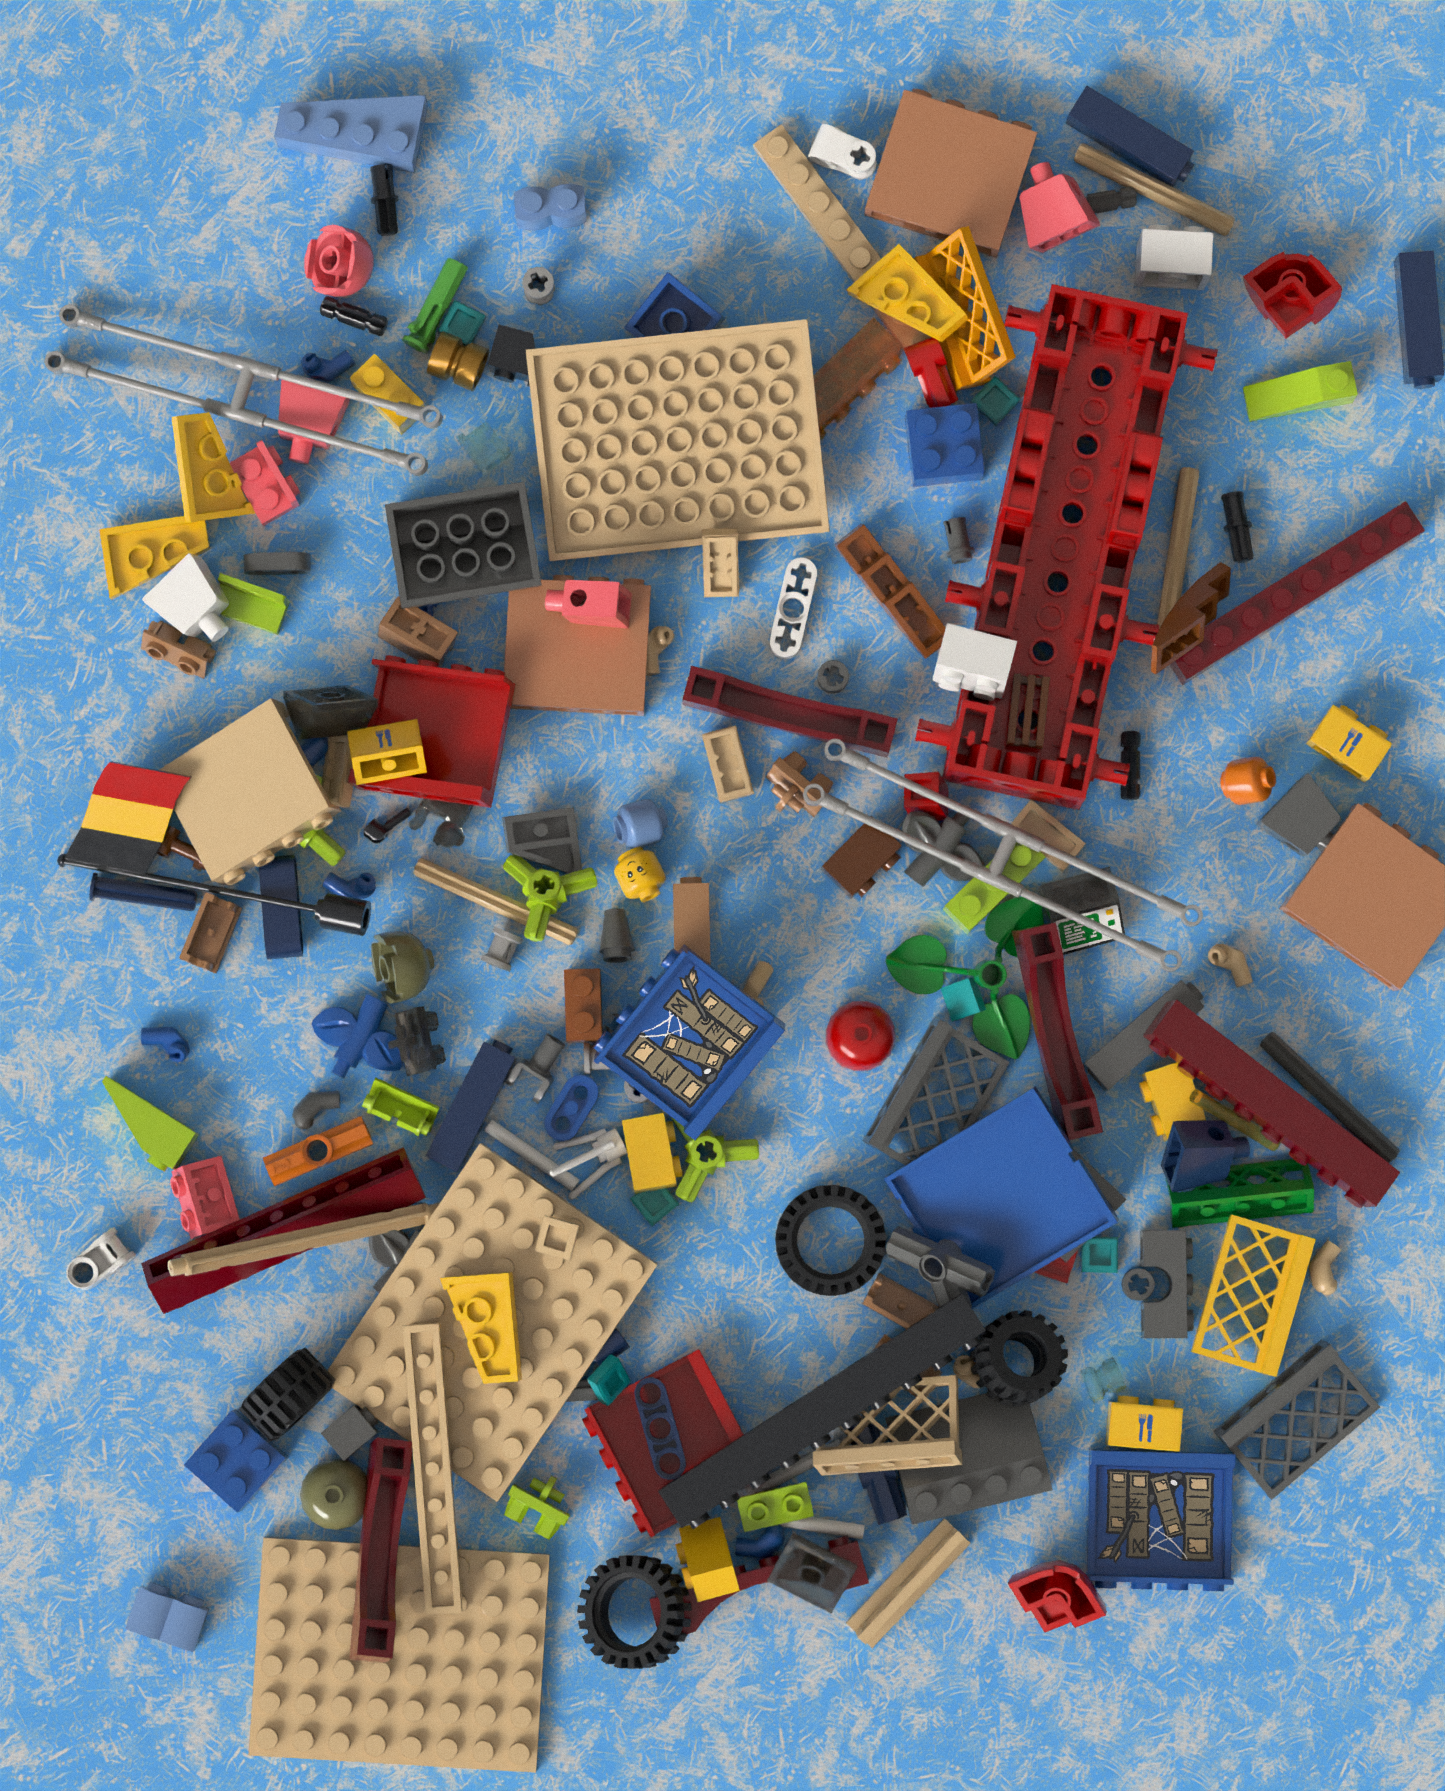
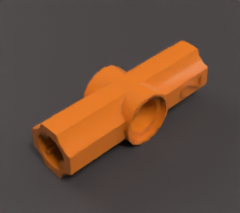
M359 1116L263 1157V1161L273 1185L277 1186L317 1168L325 1167L331 1162L369 1147L374 1143L363 1117ZM316 1141L324 1142L328 1149L326 1157L321 1161H314L309 1155V1148Z

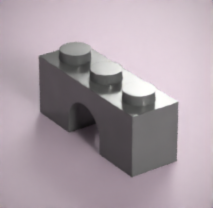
M1186 1230L1140 1231V1267L1159 1268L1166 1274L1169 1281L1168 1292L1164 1298L1157 1302L1141 1303V1338H1188L1187 1331H1193V1309H1187V1295H1193V1275L1187 1274L1186 1259H1192L1193 1243L1192 1238H1186Z

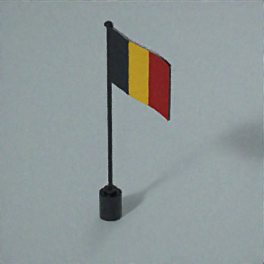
M113 761L107 764L94 786L82 826L67 854H61L57 859L58 865L63 868L65 865H71L315 912V919L319 920L321 928L360 936L365 935L371 916L370 901L327 893L324 899L318 900L317 905L146 873L164 842L177 800L192 776Z

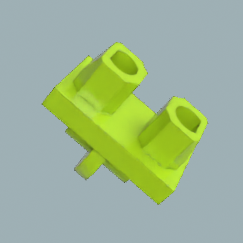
M552 1475L546 1484L536 1478H533L529 1487L541 1493L539 1497L516 1484L512 1485L508 1493L511 1497L507 1503L504 1515L521 1524L530 1507L540 1512L542 1515L533 1531L548 1540L553 1537L561 1525L565 1526L570 1517V1514L546 1502L548 1497L560 1504L565 1494L553 1488L558 1478Z

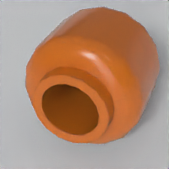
M1261 757L1233 760L1227 764L1225 771L1221 774V789L1223 794L1236 805L1263 802L1271 795L1272 787L1276 784V775L1273 768L1268 766Z

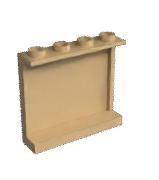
M272 698L159 769L160 771L192 776L180 794L174 810L213 882L224 885L238 883L245 878V872L254 866L261 867L268 864L275 858L274 854L284 847L288 849L298 845L304 840L303 835L313 829L319 830L333 822L332 817L341 812L339 806L330 803L285 719L290 716L284 703Z

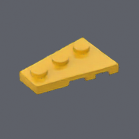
M900 244L894 247L846 289L848 295L941 342L968 320L967 314Z
M210 413L171 417L185 522L255 514L251 503L247 502L240 487L242 483L238 474L233 472L226 456L227 450Z
M179 516L99 529L109 598L111 600L173 569L188 553L198 556L210 550L206 520L185 522V517Z
M503 1272L440 1278L444 1290L447 1289L454 1306L452 1309L457 1321L460 1320L465 1332L468 1348L483 1384L522 1380L513 1273Z

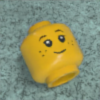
M636 847L626 851L617 858L618 864L614 868V874L627 898H640L641 902H647L656 898L661 893L659 888L665 883L666 876L653 851Z

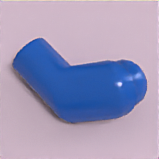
M346 350L331 361L319 358L315 353H308L301 360L303 371L307 376L326 382L333 381L356 365Z
M174 1027L141 1029L142 1045H161L173 1062H182L189 1055L190 1048L188 1042Z
M778 1524L766 1527L765 1533L758 1539L737 1537L735 1555L767 1558L783 1545L785 1541L783 1526Z

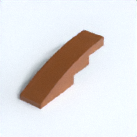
M861 523L834 544L858 578L924 659L941 647L946 627L914 584L908 581L891 556L884 552L864 524Z
M1219 562L1199 578L1176 602L1164 619L1152 644L1151 672L1154 674L1159 673L1204 641V627L1216 618L1217 603L1229 595L1230 567Z

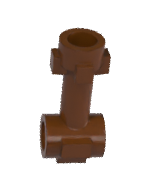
M169 825L164 842L157 854L169 858L171 852H174L194 861L192 866L194 869L200 872L202 869L206 870L194 846L178 839L181 832Z

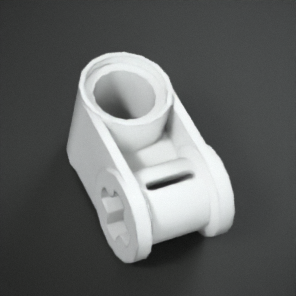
M827 124L820 126L808 154V159L828 169L837 170L856 179L870 177L875 172L877 166L876 152L870 143ZM862 154H865L867 162L863 161L860 166L855 165V158H860Z
M115 1227L97 1238L89 1248L69 1263L66 1270L67 1279L74 1287L82 1290L92 1289L135 1258L136 1254L133 1251L129 1252L116 1236L118 1231ZM108 1245H110L111 1248L115 1251V1253H116L117 1256H118L117 1258L114 1256V1254H113V1253L111 1252V1250L108 1248ZM83 1263H88L93 1268V1277L87 1283H79L75 1277L76 1268Z

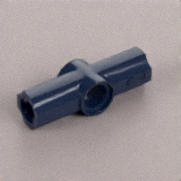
M862 1420L848 1428V1430L852 1432ZM870 1422L857 1438L863 1444H873L880 1437V1432ZM895 1470L858 1473L863 1489L867 1490L878 1525L907 1516L906 1507L895 1480L897 1479Z

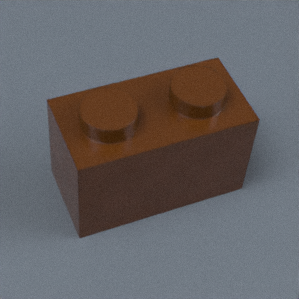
M864 823L824 863L821 870L850 899L857 893L863 897L877 883L873 877L881 868L888 872L900 860L901 856L897 852L901 849L902 845L893 836Z

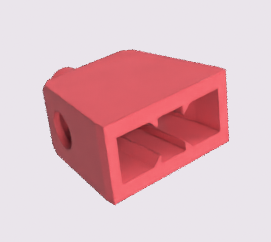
M1049 162L1039 163L1030 168L1035 186L1021 192L1019 196L1030 249L1043 253L1100 226L1097 216L1073 177L1063 173L1054 176Z
M281 380L278 421L335 436L350 399ZM278 430L281 439L292 441L288 460L296 463L309 464L313 446L322 449H329L331 444Z
M566 580L564 590H547L545 608L547 611L562 612V616L571 623L629 628L632 593L620 582Z

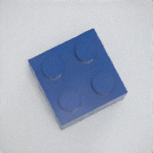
M667 272L624 328L633 336L639 338L718 329L726 317L675 276Z
M977 403L906 410L905 425L912 487L983 479L985 471Z
M235 1409L230 1411L186 1461L184 1466L238 1513L246 1507L289 1456L275 1443L269 1442L249 1420Z

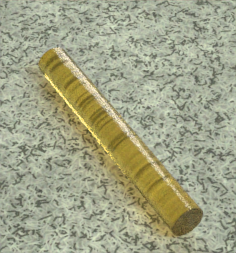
M1198 1089L1193 1090L1189 1097L1192 1103L1269 1150L1275 1151L1278 1149L1280 1142L1275 1144L1264 1137L1260 1132L1262 1130L1261 1127L1252 1122L1244 1121L1233 1110Z

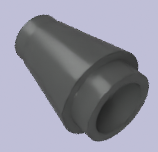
M618 908L605 910L599 952L603 954L605 962L620 963L632 959L631 952L635 949L625 910Z

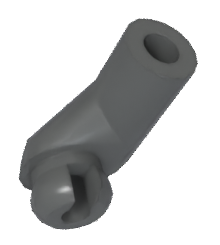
M340 1091L308 1093L293 1110L292 1117L295 1119V1125L300 1129H308L313 1126V1117H315L320 1109L340 1108Z

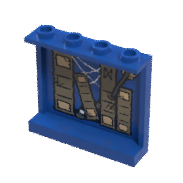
M684 944L679 951L673 948L660 964L664 968L656 979L650 976L638 991L642 997L634 1006L628 1003L615 1020L619 1023L612 1034L605 1031L593 1048L597 1051L594 1056L596 1064L602 1062L684 1126V1132L696 1140L784 1033L785 1023Z
M1089 1449L1086 1575L1091 1581H1095V1588L1113 1589L1116 1588L1117 1582H1131V1589H1152V1583H1167V1590H1188V1584H1203V1591H1224V1585H1234V1579L1231 1578L1233 1469H1235L1236 1454Z

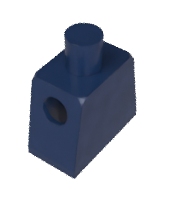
M1222 1120L1174 1121L1161 1162V1168L1171 1191L1178 1192L1224 1180L1228 1177L1233 1159L1249 1157V1142L1245 1136L1232 1138L1226 1122Z

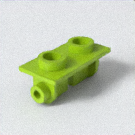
M376 1077L369 1094L366 1095L362 1107L368 1109V1114L376 1115L389 1122L392 1117L398 1118L397 1126L415 1133L418 1137L420 1134L427 1136L431 1132L440 1108Z
M807 1482L741 1496L737 1500L744 1532L814 1516Z

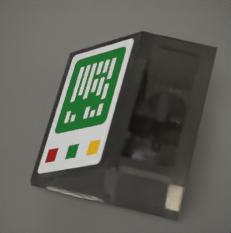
M1110 867L1102 868L1103 870L1111 873ZM1084 873L1047 883L1038 888L1039 895L1125 935L1120 902L1114 884L1090 873ZM1043 907L1047 923H1056L1063 955L1116 941Z

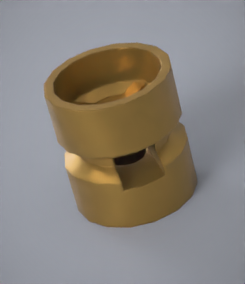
M442 331L431 353L427 374L445 381L452 376L454 384L474 391L484 371L489 349L475 343L463 346L460 337Z

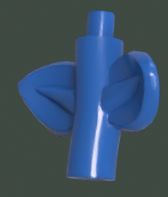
M366 994L357 1018L352 1012L343 1007H332L325 1009L313 1019L311 1025L315 1034L327 1045L339 1047L334 1055L337 1062L332 1070L333 1074L345 1078L349 1068H356L362 1057L369 1066L383 1071L401 1070L403 1054L399 1040L393 1033L379 1029L388 1007L386 1003Z

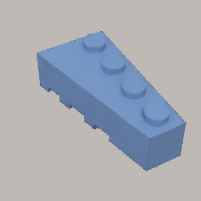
M426 95L281 103L274 138L279 148L369 165L385 164V168L389 164L395 170L415 173L428 110Z

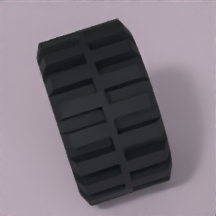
M1017 1310L1011 1311L985 1327L986 1331L981 1333L980 1336L983 1341L975 1346L976 1349L970 1352V1360L976 1361V1364L971 1367L972 1375H979L980 1380L976 1384L979 1388L985 1386L988 1389L985 1395L990 1399L998 1396V1403L1005 1406L1012 1402L1013 1407L1022 1406L1025 1403L1028 1405L1051 1392L1052 1388L1061 1382L1062 1378L1060 1375L1065 1373L1067 1369V1364L1062 1361L1068 1357V1350L1061 1348V1344L1065 1342L1063 1335L1057 1337L1054 1333L1058 1327L1053 1322L1049 1325L1044 1323L1045 1316L1038 1314L1032 1317V1311L1024 1310L1020 1314H1018ZM1007 1340L1018 1341L1031 1352L1034 1360V1369L1031 1377L1020 1376L1007 1366L1003 1353Z
M307 1348L297 1350L246 1397L240 1411L269 1442L279 1439L332 1389L335 1378Z

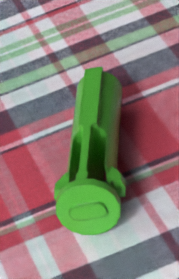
M447 258L417 318L407 327L410 329L411 334L409 336L404 335L402 341L416 351L428 353L429 347L427 344L434 343L435 331L468 270L466 265Z

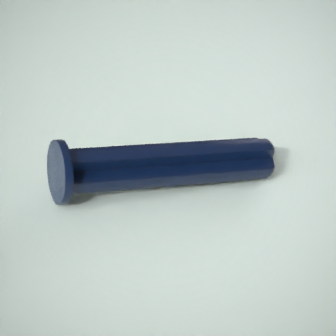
M93 873L91 880L90 901H94L95 898L185 911H194L197 904V892L194 890L98 877V873Z

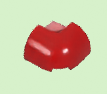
M1283 251L1272 256L1243 276L1246 290L1265 320L1269 318L1285 339L1311 321L1316 325L1325 318L1336 306L1342 293V286L1326 267L1311 254L1310 256L1298 253L1285 254Z
M1062 1560L1044 1562L1012 1575L1008 1582L1010 1589L1025 1613L1031 1611L1044 1632L1070 1622L1076 1628L1104 1617L1107 1613L1106 1605L1089 1577L1077 1565Z

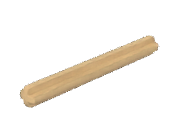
M1082 143L1074 156L1076 163L1125 187H1132L1135 192L1223 236L1229 234L1235 221L1232 216L1085 143Z
M1182 467L1179 474L1157 624L1160 625L1159 629L1176 602L1181 598L1200 473L1198 469L1191 467Z
M420 858L413 872L416 877L526 926L530 908L527 905L426 859ZM550 916L545 935L567 945H572L577 936L578 929Z

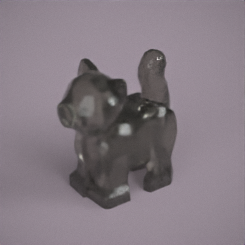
M423 799L417 807L414 819L409 822V827L412 830L421 828L425 823L427 815L430 813L444 820L437 827L433 842L437 846L441 845L445 848L461 846L465 841L463 824L467 821L474 806Z

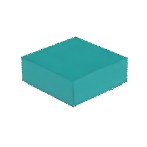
M454 300L438 331L439 333L444 331L460 337L463 345L466 346L474 342L486 319V315Z
M994 376L970 403H977V409L997 426L1020 402V398L1000 379Z
M974 977L941 988L952 1022L986 1010L979 986L975 982Z
M667 1188L637 1193L630 1198L652 1227L679 1205Z
M1092 1237L1087 1240L1081 1247V1272L1118 1273V1237Z
M611 1354L587 1379L599 1402L606 1406H609L631 1382L619 1358Z

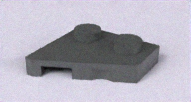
M574 807L502 817L507 853L568 874L582 870Z

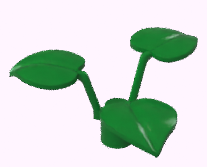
M1024 897L1012 898L997 905L987 916L984 928L985 935L991 941L998 943L995 948L994 960L979 962L974 969L944 966L947 953L943 944L936 938L928 935H917L905 940L886 956V966L896 982L905 989L917 994H931L940 990L944 982L943 972L973 976L979 986L991 990L990 1000L992 1002L985 1003L986 1010L973 1016L972 1029L975 1037L986 1048L1012 1059H1018L1028 1041L1030 1015L1024 1001L1015 994H1006L997 999L999 987L1005 983L1007 978L1006 969L1001 964L1003 961L1001 955L1004 948L1009 955L1018 957L1012 931L1043 925L1042 906Z

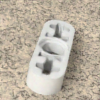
M807 558L792 560L785 571L770 636V649L780 659L795 657L801 648L817 579L816 566ZM800 566H805L806 573L811 575L810 579L805 578L803 580L801 591H808L807 597L799 592H786L787 587L794 590L796 576L791 575V572L798 571ZM790 599L799 600L804 607L803 613L797 618L786 616L783 611V605L786 601ZM780 620L787 625H800L799 631L792 627L790 640L796 644L795 647L789 646L787 652L781 651L780 644L775 643L776 638L782 639L785 632V626H778Z

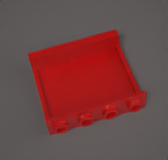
M386 655L385 660L372 659L371 664L379 670L367 728L418 719L427 773L356 785L354 769L350 768L348 783L359 790L491 808L516 684L505 676V672L492 668H485L484 673L472 672L471 667L460 664H451V669L440 668L438 663L429 660H418L417 665L406 663V659Z
M699 1349L646 1376L659 1379L667 1390L686 1459V1467L682 1474L744 1435ZM639 1380L625 1387L609 1406L597 1402L584 1409L587 1416L582 1418V1421L591 1438L598 1435L604 1447L599 1450V1454L607 1469L609 1470L614 1467L621 1480L615 1482L624 1502L631 1499L637 1512L632 1514V1517L640 1533L642 1534L647 1531L652 1538L657 1533L678 1523L658 1492L659 1489L675 1479L667 1480L661 1478L654 1469L635 1401L634 1391L636 1385L640 1382ZM647 1383L642 1386L640 1397L645 1403L653 1404L660 1399L661 1390L656 1384ZM656 1418L651 1422L650 1432L654 1437L664 1438L670 1433L671 1426L666 1419ZM666 1453L660 1458L659 1465L664 1472L674 1473L680 1467V1459L674 1453Z

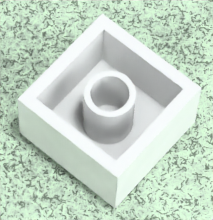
M1160 224L1150 225L1148 229H1142L1136 245L1134 286L1204 290L1212 273L1213 233L1205 232L1204 228L1196 226L1185 227L1184 231L1170 230L1169 226Z
M947 623L932 681L939 682V687L949 691L958 692L960 688L973 691L975 697L983 700L992 701L995 697L1002 699L1017 641Z

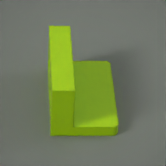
M220 573L217 580L229 601L228 607L220 615L278 635L290 604L288 598L282 594Z

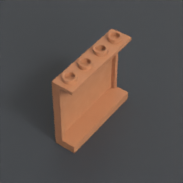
M912 89V92L904 90L865 206L864 216L942 241L959 228L969 226L978 252L997 258L1037 132L1032 131V127L1024 122L1012 121L1010 124L998 120L999 117L996 114L986 110H979L978 113L967 110L964 104L955 100L947 99L945 102L933 99L930 93L921 89Z
M553 575V580L541 579L542 586L509 591L504 672L505 676L516 684L511 709L644 716L651 585H644V580L623 579L622 585L632 593L629 628L571 623L562 616V612L547 611L545 608L547 590H564L565 581L574 580V576ZM588 577V581H609V578Z
M1357 803L1351 806L1349 809L1351 812L1292 895L1285 899L1279 909L1388 988L1398 991L1404 986L1445 927V865L1438 861L1440 855L1424 844L1419 847L1410 841L1411 834L1397 824L1390 826L1381 820L1382 813L1368 803H1364L1363 806Z

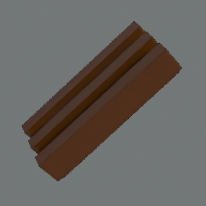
M1014 673L1006 745L1035 749L1043 748L1050 677L1036 678L1035 675H1028L1027 677ZM1020 685H1027L1022 739L1015 738ZM1037 686L1041 687L1036 740H1030L1034 688Z

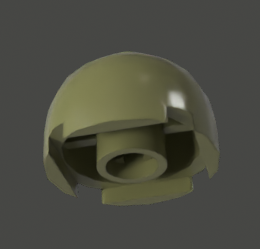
M393 931L375 935L373 938L378 940V942L371 945L372 964L376 981L379 982L383 979L387 988L386 991H381L383 997L388 1003L392 1004L416 997L426 987L430 977V969L434 968V958L429 948L425 949L422 942L411 933Z
M332 1458L319 1462L308 1471L302 1481L300 1499L304 1512L312 1522L325 1529L340 1530L353 1526L363 1518L367 1492L366 1473L361 1467L350 1460L343 1461L341 1458Z

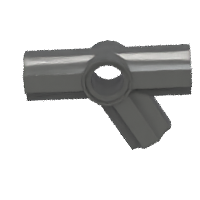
M898 1226L893 1230L887 1242L885 1253L889 1257L918 1269L923 1279L931 1283L939 1307L961 1293L970 1307H972L967 1291L983 1297L993 1282L995 1270L992 1269V1266L962 1254L958 1245L951 1240L944 1239L937 1243Z

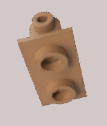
M161 620L158 623L152 621L148 630L144 629L141 649L146 651L149 656L156 660H165L177 666L185 674L196 675L203 679L206 677L207 664L211 663L216 655V650L211 649V644L188 636L185 643L181 644L179 640L183 633Z

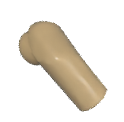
M1216 944L1208 951L1210 963L1231 971L1236 987L1253 982L1242 951L1226 944Z
M765 961L758 962L743 989L744 992L762 1006H764V1002L758 996L774 972L773 967Z

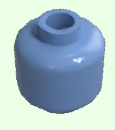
M650 799L622 805L618 809L617 816L613 817V828L617 840L620 844L625 843L630 849L660 842L663 837V829L668 827V820L662 807L657 808Z

